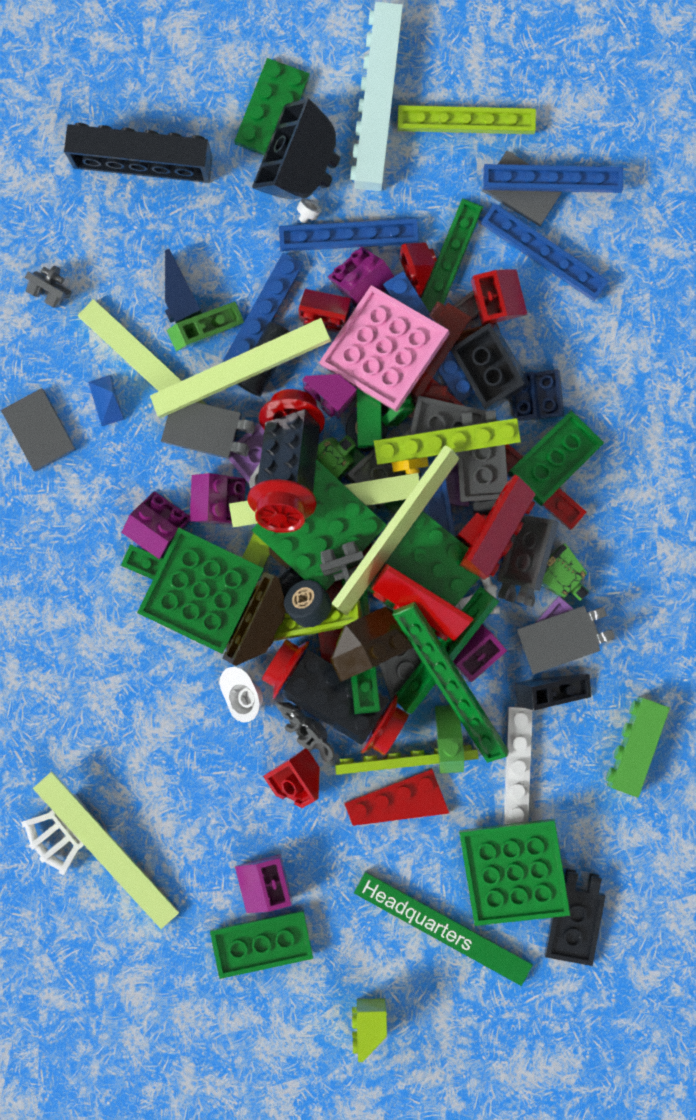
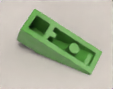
M234 301L176 323L167 329V333L177 352L244 323V320Z
M451 705L435 706L440 773L464 772L465 760L461 722Z

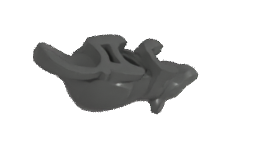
M277 702L278 710L290 722V724L285 726V730L290 733L295 731L298 735L297 742L309 751L318 749L323 761H332L335 753L331 745L327 743L328 735L325 727L301 711V707L290 702Z

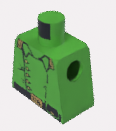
M348 435L340 442L336 438L330 437L318 444L317 460L341 481L354 463V459L348 452L356 444Z
M565 543L560 545L549 557L542 586L561 598H565L571 592L581 601L589 593V590L580 582L587 575V572Z

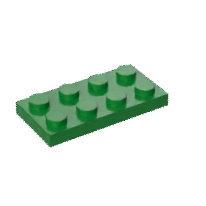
M267 58L234 140L235 145L265 155L283 107L287 103L302 99L310 79V73Z
M571 410L509 470L508 474L511 477L514 475L519 476L535 493L533 499L542 506L604 442Z
M304 910L210 930L219 979L313 959Z

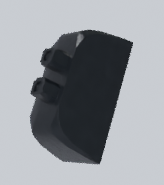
M309 98L287 103L283 107L252 185L253 189L279 198L300 199L311 196L318 187L327 188L330 186L332 176L325 171L327 166L329 168H336L341 158L334 152L336 132L328 117Z

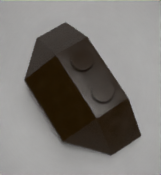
M267 572L262 574L261 580L257 582L241 619L227 644L222 659L237 666L266 653L273 644L274 635L278 627L283 623L286 612L284 596L278 577Z
M382 607L343 626L335 650L330 658L340 682L413 648L392 615L394 611L387 607Z

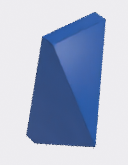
M111 375L89 381L101 426L124 420Z

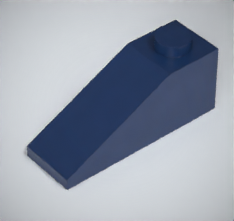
M170 249L165 250V303L168 309L164 311L170 323L174 321L179 323L200 315L202 312Z

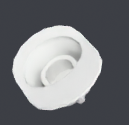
M229 667L223 671L220 677L221 691L232 716L240 722H250L259 713L263 702V693L252 682L247 672L238 667Z

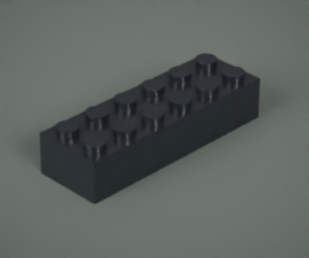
M85 123L67 124L64 153L73 169L210 183L213 156L208 139L202 136L182 137L178 133L164 135L158 134V132L153 130L136 132L131 128L118 130L106 125L90 127Z

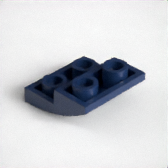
M560 370L524 373L531 385L512 397L514 419L528 421L563 417L564 408Z

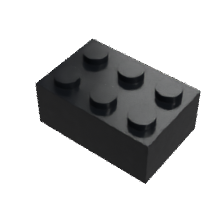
M489 323L450 348L484 409L492 410L531 385L498 327L494 324Z

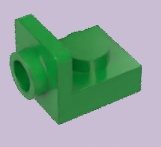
M410 394L397 412L391 408L386 410V414L382 417L385 426H399L415 410Z

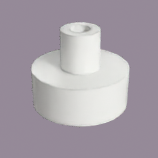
M302 198L297 206V210L301 214L299 220L302 223H307L309 219L316 220L321 213V208L315 202L306 198Z

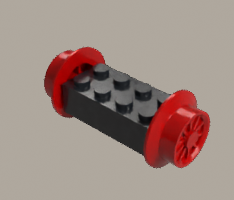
M285 389L275 393L271 401L267 402L260 410L259 422L264 429L258 481L250 489L247 498L250 508L255 512L257 523L269 531L278 533H289L300 529L304 525L305 519L311 516L316 509V498L313 494L319 434L325 425L324 415L310 394L297 389Z
M286 639L261 679L274 687L273 699L277 697L289 679L281 696L362 745L365 742L361 750L362 754L373 748L382 755H385L396 740L409 716L408 713L397 707L398 696L395 695L390 701L378 693L379 712L355 714L351 677L340 682L333 665L310 650H307L300 663H298L310 642L307 641L297 646Z

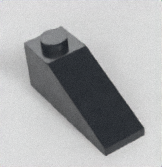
M590 674L538 678L515 683L517 706L533 711L591 697Z

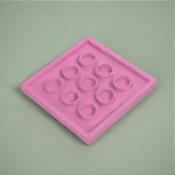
M371 285L319 361V364L333 374H340L351 385L397 412L450 332L443 326Z

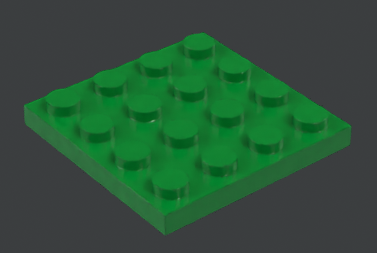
M316 460L313 490L316 498V509L311 516L305 519L304 525L293 532L278 533L269 531L257 523L251 531L304 580L316 581L326 591L335 582L334 574L336 573L327 576L323 575L320 564H322L321 552L333 549L336 559L345 557L342 545L352 541L355 542L359 552H363L387 525Z
M424 511L420 513L385 562L453 606L459 603L479 578L477 575L459 566L469 548ZM382 568L379 570V572L377 573V575L374 577V579L372 580V582H371V583L369 584V586L367 587V590H368L369 592H371L372 594H373L375 591L372 590L370 587H371V585L373 584V582L375 581V579L377 578V576H378V574L380 573V571L382 570ZM387 599L384 604L394 611L393 607L395 604Z
M178 528L137 613L224 654L264 568Z
M555 818L459 831L475 926L570 916Z

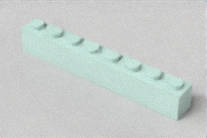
M375 1V8L370 10L368 25L373 26L372 33L367 32L366 47H370L369 55L365 54L363 66V69H367V77L362 76L361 91H365L364 99H359L358 113L362 114V120L357 121L356 135L360 137L359 144L354 143L353 158H357L356 166L351 168L350 180H354V189L382 192L403 4Z

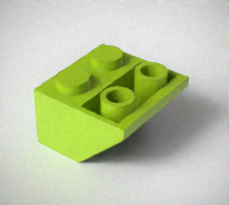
M385 998L357 999V1007H352V1029H357V1031H352L353 1054H358V1062H364L387 1037Z

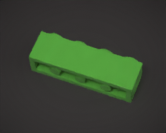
M638 697L637 701L634 700L629 711L632 714L630 721L625 723L622 730V736H624L622 744L617 746L614 753V758L616 759L614 767H610L607 772V786L639 798L670 710L669 707Z

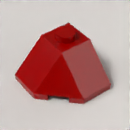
M426 242L406 243L401 245L399 260L405 275L421 299L434 269V262L437 261L436 255L432 248H428Z
M306 748L263 776L275 796L281 799L287 797L293 800L294 805L300 808H304L319 799L320 767Z

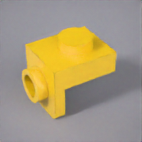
M427 457L392 462L393 472L405 470L406 475L420 473L419 468L429 466Z

